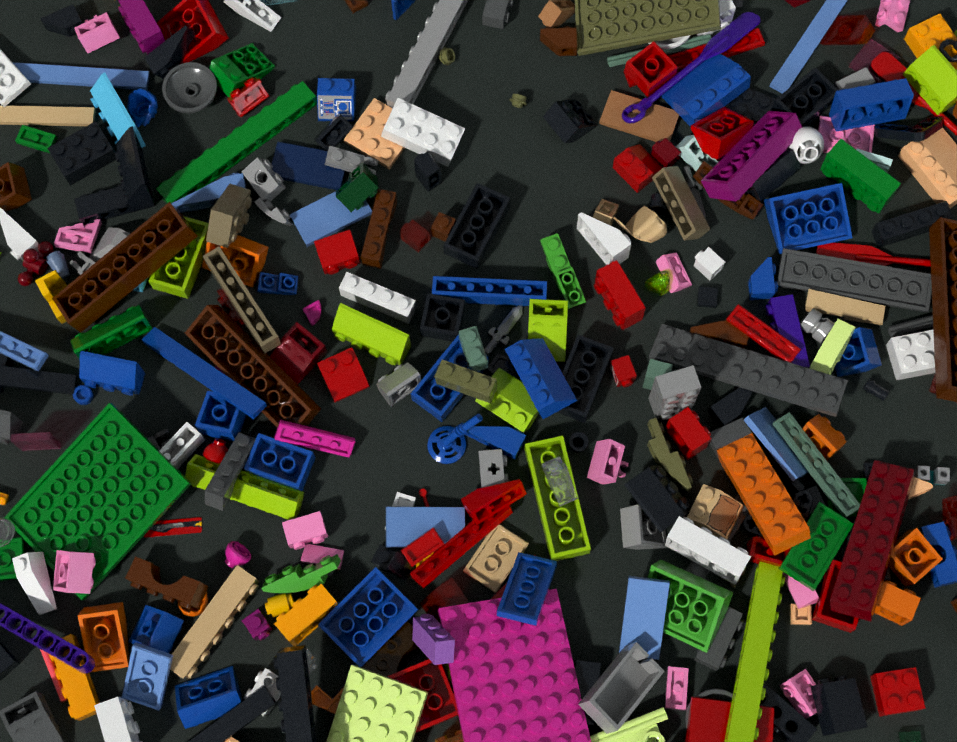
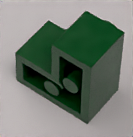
M362 162L349 174V180L336 191V198L350 212L355 209L359 210L368 197L372 198L378 192V177Z

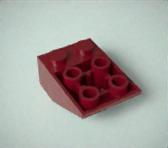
M296 322L280 340L281 345L274 349L270 357L298 385L326 355L327 349L321 341Z

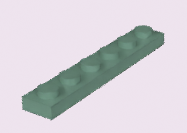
M789 412L774 421L773 426L842 517L847 518L858 511L860 507L859 502L792 414Z

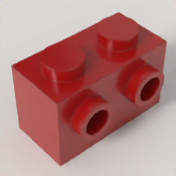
M760 536L752 537L746 547L748 555L751 556L749 562L756 564L764 562L779 567L790 550L787 549L774 556L764 537Z

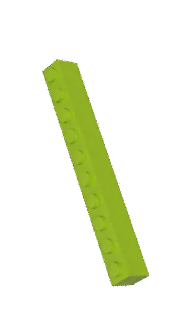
M759 562L755 570L724 742H753L758 737L759 728L756 727L757 720L760 721L762 715V708L759 707L760 700L763 701L766 688H763V683L768 679L769 669L766 666L767 661L770 662L772 657V650L769 648L770 643H773L776 631L773 630V625L778 621L779 612H776V608L781 603L782 594L779 591L785 581V575H782L783 571L778 569L779 566Z

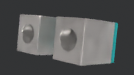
M917 466L914 469V477L934 485H946L950 482V468L937 467L932 471L930 466Z

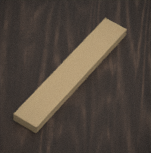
M0 105V125L88 126L95 122L96 115L94 107H3Z

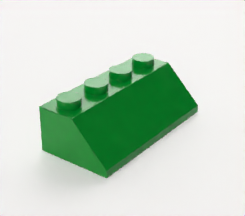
M140 305L132 306L123 314L114 315L109 321L97 324L85 333L77 334L70 341L73 351L79 359L81 351L105 355L150 332L152 327Z

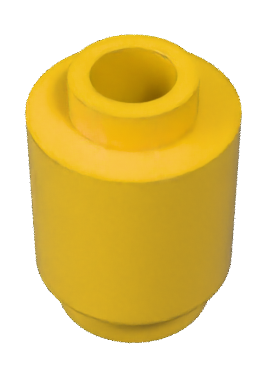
M282 593L267 598L268 602L265 603L267 614H272V617L279 616L283 612L287 613L293 608L294 599L292 593Z

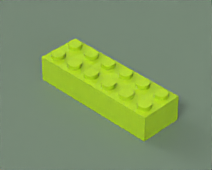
M558 436L526 443L524 450L550 560L559 561L590 554L591 547L564 437Z

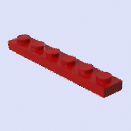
M507 506L478 525L474 521L470 522L410 573L412 579L425 588L513 513L511 507Z

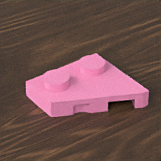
M100 219L94 220L95 223L86 225L79 223L74 226L59 228L54 241L55 247L92 253L102 224Z

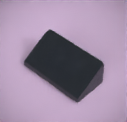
M338 113L314 140L325 151H328L329 146L335 147L353 126Z

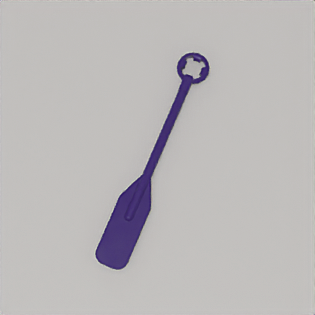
M745 12L737 17L730 25L711 38L700 56L648 98L645 97L638 104L626 107L622 112L623 121L626 123H636L645 117L646 110L652 106L654 101L705 60L727 51L760 24V16L752 12ZM638 109L640 111L633 118L627 116L632 110Z

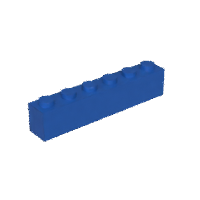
M433 276L432 294L463 299L465 303L529 306L530 299L546 300L547 281Z

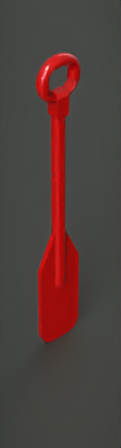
M882 52L871 62V69L885 82L905 79L903 74L907 68L890 53ZM909 83L914 94L911 103L928 109L934 116L942 117L943 124L957 136V126L943 113L937 115Z
M828 243L819 245L816 249V254L882 266L899 264L931 267L930 259L893 257L870 245Z

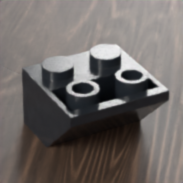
M576 99L555 101L543 116L564 143L577 141L597 126L593 121V117L586 113L582 108V104Z

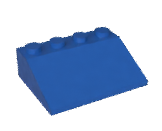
M718 54L701 63L661 97L691 127L692 124L723 108L750 87L751 76L738 63L722 54Z
M842 183L764 199L767 218L779 254H782L783 248L800 250L853 238Z
M375 567L318 626L359 667H362L418 609Z

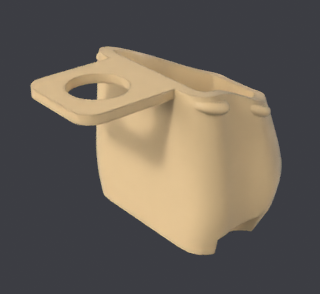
M646 206L640 208L625 226L617 218L613 217L624 231L644 242L653 243L667 234L665 222Z

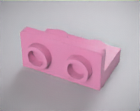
M806 669L780 685L783 694L787 697L793 708L805 719L817 713L811 691V686L816 685Z

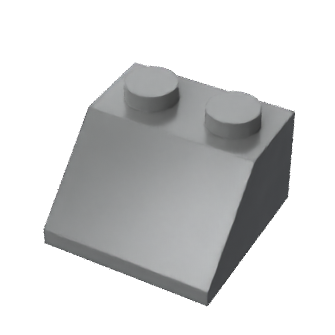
M409 363L405 365L400 364L394 369L393 373L382 376L376 385L379 392L390 407L411 394L420 383L421 376Z
M640 505L620 509L623 548L635 550L667 548L665 546L666 531L660 533Z

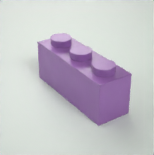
M422 614L419 617H413L412 640L434 665L454 663L455 639L445 628H442L433 615Z

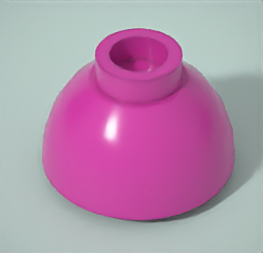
M236 541L228 543L225 551V563L229 567L242 566L251 560L249 550L241 543Z

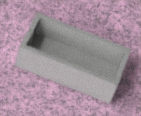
M694 365L655 377L648 398L655 418L667 420L673 417L672 414L674 413L677 414L687 407L690 410L693 408L702 388Z
M637 642L626 645L578 704L606 734L618 731L664 673V670L652 658L640 663L638 662L647 658L649 654Z

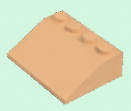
M942 127L923 141H912L905 145L898 157L936 204L947 201L949 208L957 204V144Z

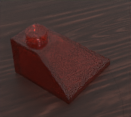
M866 15L837 16L820 43L821 45L867 44L875 32V28Z

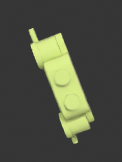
M662 707L624 722L618 731L608 734L602 731L590 736L591 742H665L657 726V723L668 719L665 709Z

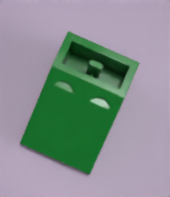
M251 43L211 60L209 69L215 76L217 86L230 97V93L237 88H242L245 85V81L252 77L261 80L275 68V65Z

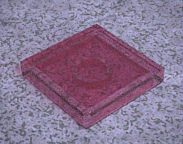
M870 38L852 60L849 67L856 72L866 67L876 81L875 83H882L883 80L871 69L872 60L882 52L890 53L898 61L900 57Z
M50 432L11 435V442L22 451L61 449V442Z

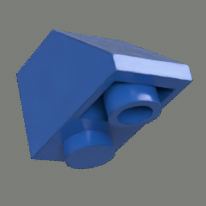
M768 257L751 275L748 281L750 300L770 299L778 291L777 281H774L776 266L775 263L772 264V257Z

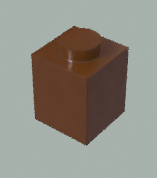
M439 212L431 227L432 236L446 241L456 223V219Z

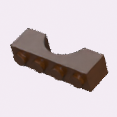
M378 189L361 254L362 264L365 266L381 269L388 228L391 219L394 218L398 202L396 192Z
M138 557L134 558L125 579L132 582L130 586L142 590L144 587L147 589V593L156 597L158 594L164 595L163 599L171 603L177 600L180 602V606L189 610L191 606L199 609L209 588L202 582L187 576H183L173 584L164 585L160 578V568Z

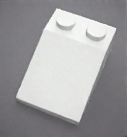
M582 212L578 214L577 230L606 265L616 260L620 264L629 257L631 240L628 235Z

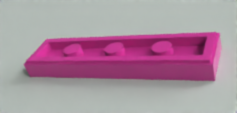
M280 420L274 436L275 440L348 458H350L356 442L353 437Z

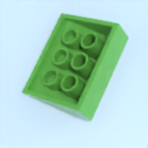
M663 560L657 561L651 565L648 578L670 582L663 632L707 653L727 612L733 592Z

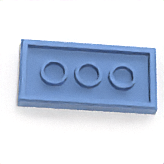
M335 191L290 214L308 247L314 244V241L328 237L371 215L372 210L365 200L364 205L359 210L355 209L350 212L336 198Z
M766 407L748 415L744 419L745 423L793 482L809 473L773 426L776 419Z
M386 507V547H406L431 528L436 530L445 544L465 527L464 507Z
M629 576L619 653L626 645L637 642L649 654L647 658L659 660L669 581Z

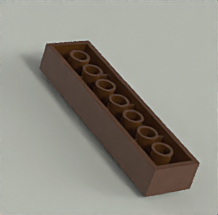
M169 202L52 299L67 323L81 333L197 238L198 235L182 213Z
M206 305L185 332L226 376L266 402L267 406L262 410V413L277 428L280 420L307 426L321 410L267 353H263L260 346L219 305Z

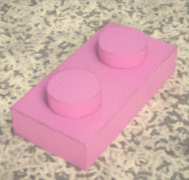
M668 666L665 708L686 710L689 668Z

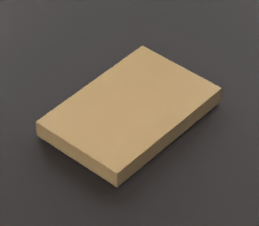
M499 524L487 534L463 572L494 593H497L512 571L518 552L524 553L529 543Z

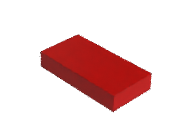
M431 528L400 551L410 566L413 567L443 546L444 542L436 530Z

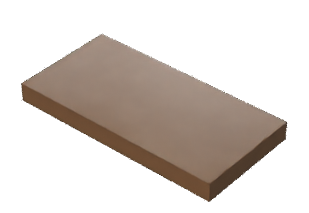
M611 90L599 124L654 142H661L664 138L671 141L679 118L675 110L652 103V106L646 110L645 117L636 123H626L622 119L623 110L629 105L638 104L642 100ZM638 109L632 110L627 116L633 118L640 111Z

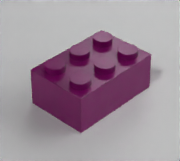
M118 0L120 3L118 9L124 22L129 27L134 39L138 42L142 53L146 52L148 55L165 41L159 26L143 0Z

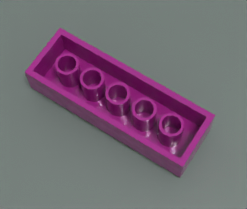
M768 111L701 180L709 198L735 202L739 200L753 186V183L792 144L796 132L802 128L796 113Z

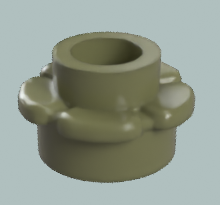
M444 47L440 51L439 59L443 64L450 65L455 61V53L451 48Z
M513 94L512 98L509 99L512 102V106L516 108H522L527 105V97L523 95Z

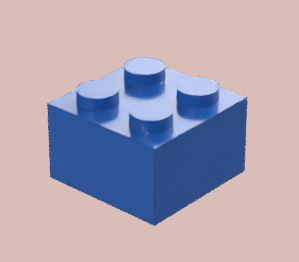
M207 391L195 426L201 435L234 441L237 434L241 432L246 414L215 392Z

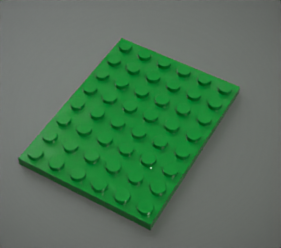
M109 403L9 511L4 519L35 552L44 553L45 562L53 571H55L57 550L94 553L96 564L92 570L94 583L93 588L90 590L91 594L192 483L113 403ZM75 593L81 600H85L90 595Z

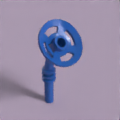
M477 414L456 427L443 426L434 430L427 444L431 457L442 464H451L458 461L466 450L464 435L469 432L470 428L481 422L483 417ZM442 431H449L448 433L440 434L438 437L436 436L438 433ZM457 437L461 440V446L456 445L455 439ZM432 443H437L440 451L438 455L434 452ZM457 452L455 456L451 458H445V456L452 455L453 453Z

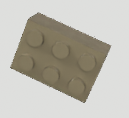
M233 184L228 185L211 209L206 242L226 248L229 247L231 242H235L237 234L241 233L243 225L247 224L249 220L247 210L252 203V198H250L251 190Z

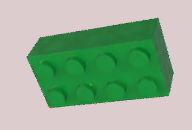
M842 139L828 152L820 168L826 177L832 178L837 184L842 183L843 189L848 190L855 199L861 200L871 211H875L878 214L891 201L901 185L900 182Z

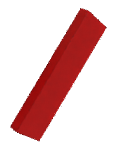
M739 304L726 319V321L780 360L791 363L801 351L799 347Z

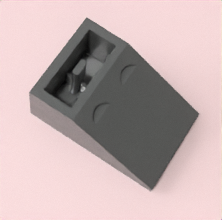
M35 691L0 710L2 721L14 742H65L43 693Z

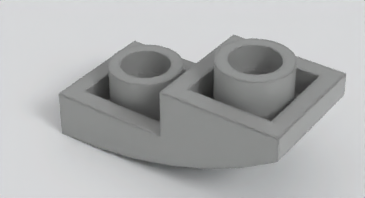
M258 198L255 201V204L272 219L287 226L293 225L289 220L291 216L285 209L275 208L268 199L265 201Z

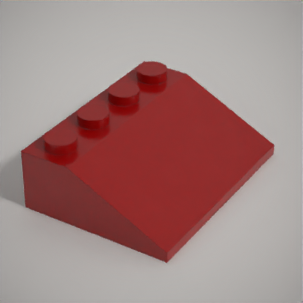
M691 696L685 742H724L731 701ZM760 705L762 715L760 721L757 720L756 727L759 728L757 740L753 742H773L774 707Z

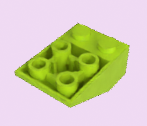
M530 299L528 339L543 338L555 361L565 362L568 301Z

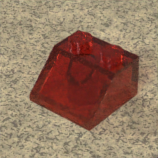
M450 578L430 593L420 605L426 614L433 615L440 623L439 608L470 602L453 578Z

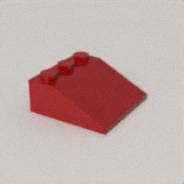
M182 0L157 22L165 41L185 25L195 30L196 35L180 64L190 62L215 50L229 38L208 0Z
M428 659L387 676L428 692L416 733L459 716L455 695L443 664L434 665Z

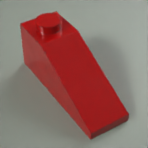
M518 479L476 489L463 497L461 501L466 512L475 524L478 525L527 495L521 480Z

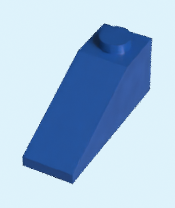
M473 426L465 434L494 450L502 449V454L516 460L526 441V435L516 427L512 429L511 427Z

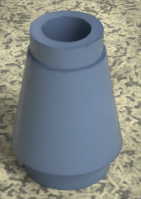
M55 251L46 257L48 260L47 264L53 271L56 270L62 279L70 276L64 254H61L60 251Z

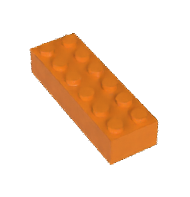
M752 433L717 450L722 467L774 556L811 538L810 528Z

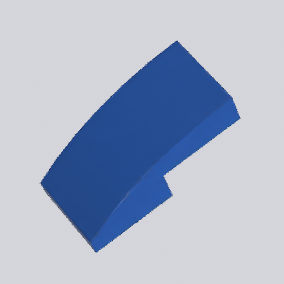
M260 272L258 275L257 292L296 295L298 276L284 273L275 275Z

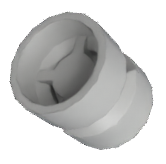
M813 308L800 326L801 330L807 334L812 333V338L821 343L835 323L828 318L823 319L822 314Z

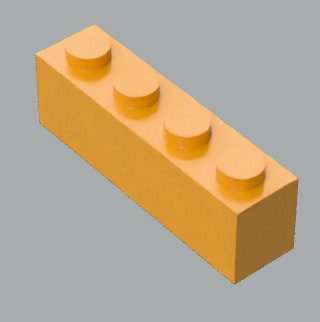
M70 634L62 638L80 648L76 636ZM70 649L64 652L63 657L69 654ZM49 654L51 661H54L57 667L54 669L56 677L63 684L61 688L62 694L65 699H68L70 704L68 711L71 718L81 721L97 714L94 705L99 704L100 701L90 673H81ZM85 659L81 660L80 666L86 663Z

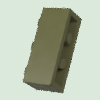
M441 360L434 376L436 384L490 404L498 387L495 378L445 360Z

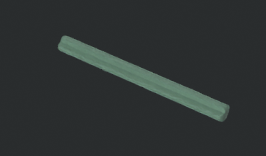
M706 34L692 37L676 48L662 50L665 54L698 47L707 44L711 39V35ZM643 49L608 56V66L613 67L626 64L628 60Z

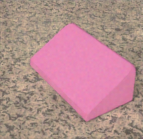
M677 252L664 254L656 260V264L670 293H675L692 285Z
M305 544L306 547H304L301 556V563L316 565L320 563L322 558L338 554L341 562L336 570H341L344 550Z
M782 573V575H785V583L798 609L817 603L819 596L816 590L812 591L786 573Z

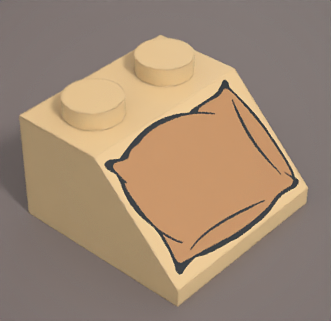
M703 484L687 518L691 519L697 527H705L712 532V535L728 540L744 506L723 491Z

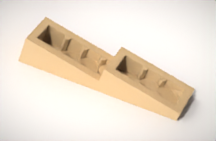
M809 289L805 307L806 312H810L814 308L821 314L844 317V320L883 325L886 306Z

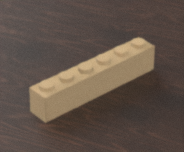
M238 565L235 567L172 653L171 671L186 681L196 675L198 665L209 657L211 647L220 642L223 637L222 632L233 624L235 614L244 609L247 604L246 599L257 591L259 581Z

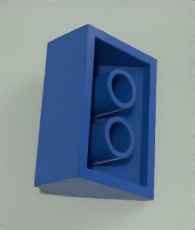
M85 351L80 352L79 378L85 386L90 388L99 386L109 392L119 390L121 393L132 396L133 393L140 394L145 372L137 362Z
M233 666L175 686L177 712L185 729L224 716L243 702Z

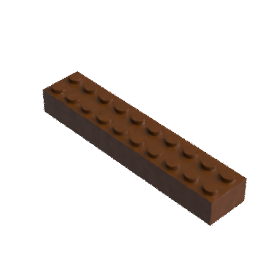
M940 217L929 228L936 398L957 402V221Z

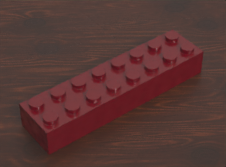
M874 460L830 599L831 611L872 622L913 486L914 469Z

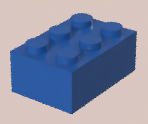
M258 433L244 470L245 472L303 491L316 457L312 451Z

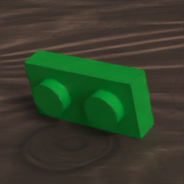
M22 125L15 141L17 144L50 153L47 148L54 145L58 137L55 134Z

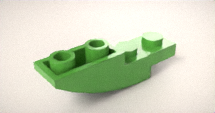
M558 233L540 239L546 256V262L563 300L568 301V309L586 303Z
M338 554L332 557L328 555L322 558L320 563L316 565L309 564L303 569L300 564L294 567L292 565L287 566L281 573L277 575L273 573L266 577L261 589L263 592L294 593L308 590L314 585L319 586L325 583L328 577L327 573L338 569L341 559Z

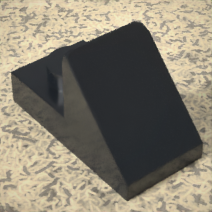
M381 544L371 560V563L405 581L413 569L403 554L398 551L394 552Z

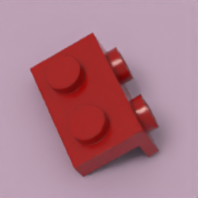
M253 77L248 79L242 88L233 90L230 93V97L227 98L239 117L244 116L269 97L260 79Z

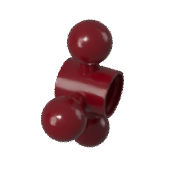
M44 241L39 244V254L35 249L31 248L24 252L23 267L28 270L18 275L20 285H31L33 273L38 275L45 273L48 268V260L44 259V257L54 250L50 242Z

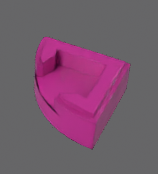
M319 300L303 308V312L312 326L321 317L322 307Z

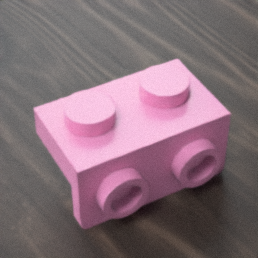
M880 0L881 3L875 25L880 27L885 24L896 32L903 31L910 0Z

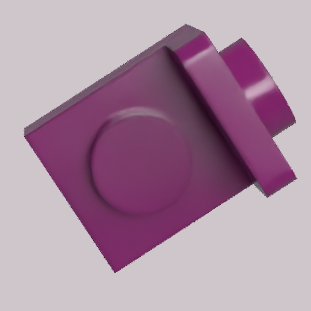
M259 609L242 620L254 640L257 641L259 639L262 641L270 635L269 631L272 630V627Z

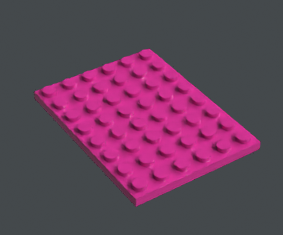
M557 589L548 590L537 626L498 617L497 609L501 598L438 609L442 628H445L455 639L454 663L448 664L464 742H591L585 712L578 705L582 699Z

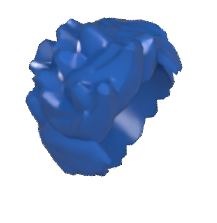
M142 88L134 90L128 97V113L132 120L135 121L136 127H140L142 124L144 126L149 124L151 118H154L155 114H157L158 108L156 97Z

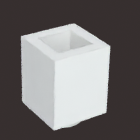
M708 247L705 251L701 250L695 256L694 267L710 281L723 269L725 261Z

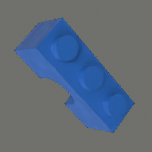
M944 522L920 527L918 530L932 547L940 553L943 559L940 564L929 571L934 587L957 583V550L951 544V533L948 526H945Z

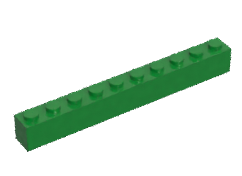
M303 81L293 85L287 93L278 96L276 101L266 105L257 115L251 116L245 124L236 127L230 135L221 138L215 146L206 149L200 157L191 160L185 168L176 171L170 179L161 182L159 187L156 188L160 197L166 204L169 202L172 204L211 184L317 105L316 95Z

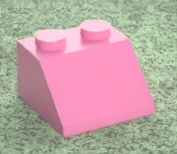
M57 550L53 590L66 593L90 594L94 583L92 570L96 564L94 553Z

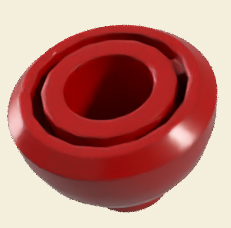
M215 439L214 442L206 446L202 453L203 456L212 462L221 463L228 452V448L225 445L226 441Z

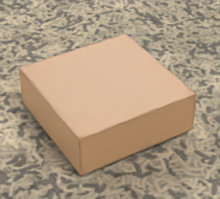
M791 603L790 625H811V605L798 609L796 604Z

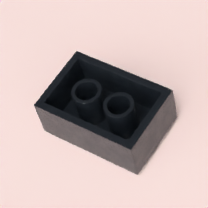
M813 68L775 99L771 110L796 113L801 126L807 127L831 107L835 92L839 90L818 69Z
M96 121L47 148L70 186L116 160L115 151Z

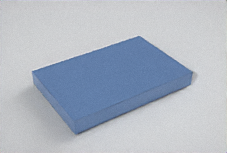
M135 642L132 646L122 698L159 711L162 708L173 655Z

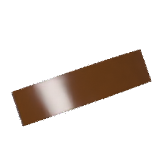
M705 161L701 163L693 175L703 188L701 180L713 168ZM743 194L736 202L717 199L730 209L752 220L763 206L761 202L750 194Z

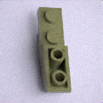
M657 418L650 419L647 425L653 439L648 441L647 446L656 464L666 471V475L671 482L675 483L684 492H689L692 488L693 480L691 475L685 471L686 463L684 457L680 456L678 451L670 453L672 451L671 445L668 440L665 441L663 436L665 431L662 423H658Z

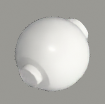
M802 127L796 132L792 144L788 148L793 149L799 163L809 164L816 161L822 155L824 139L818 130L812 127Z

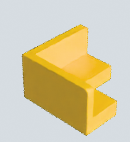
M54 270L35 280L43 297L49 303L56 318L63 324L66 322V319L52 298L62 291L67 284L58 272Z

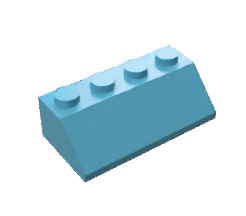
M106 73L101 74L90 90L93 96L90 100L95 109L100 108L101 112L98 114L103 123L108 122L109 126L106 128L111 137L116 136L117 141H115V144L126 130L133 126L141 147H145L146 145Z

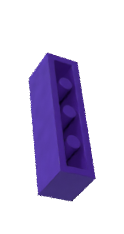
M793 294L770 298L766 305L767 316H770L772 322L770 327L801 349L791 363L809 368L810 364Z

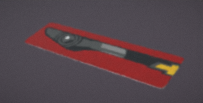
M202 518L157 521L144 537L201 533Z

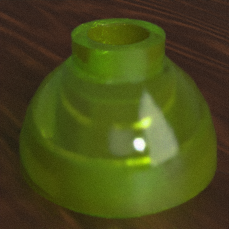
M667 271L659 272L645 282V286L650 291L658 293L659 296L670 291L668 288L670 275Z

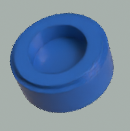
M85 385L76 387L73 394L74 400L80 405L89 404L94 396L93 391Z

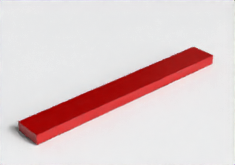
M760 29L751 30L721 54L730 57L764 46L765 41ZM706 44L668 55L677 65V73L700 56ZM623 71L629 88L636 86V84Z

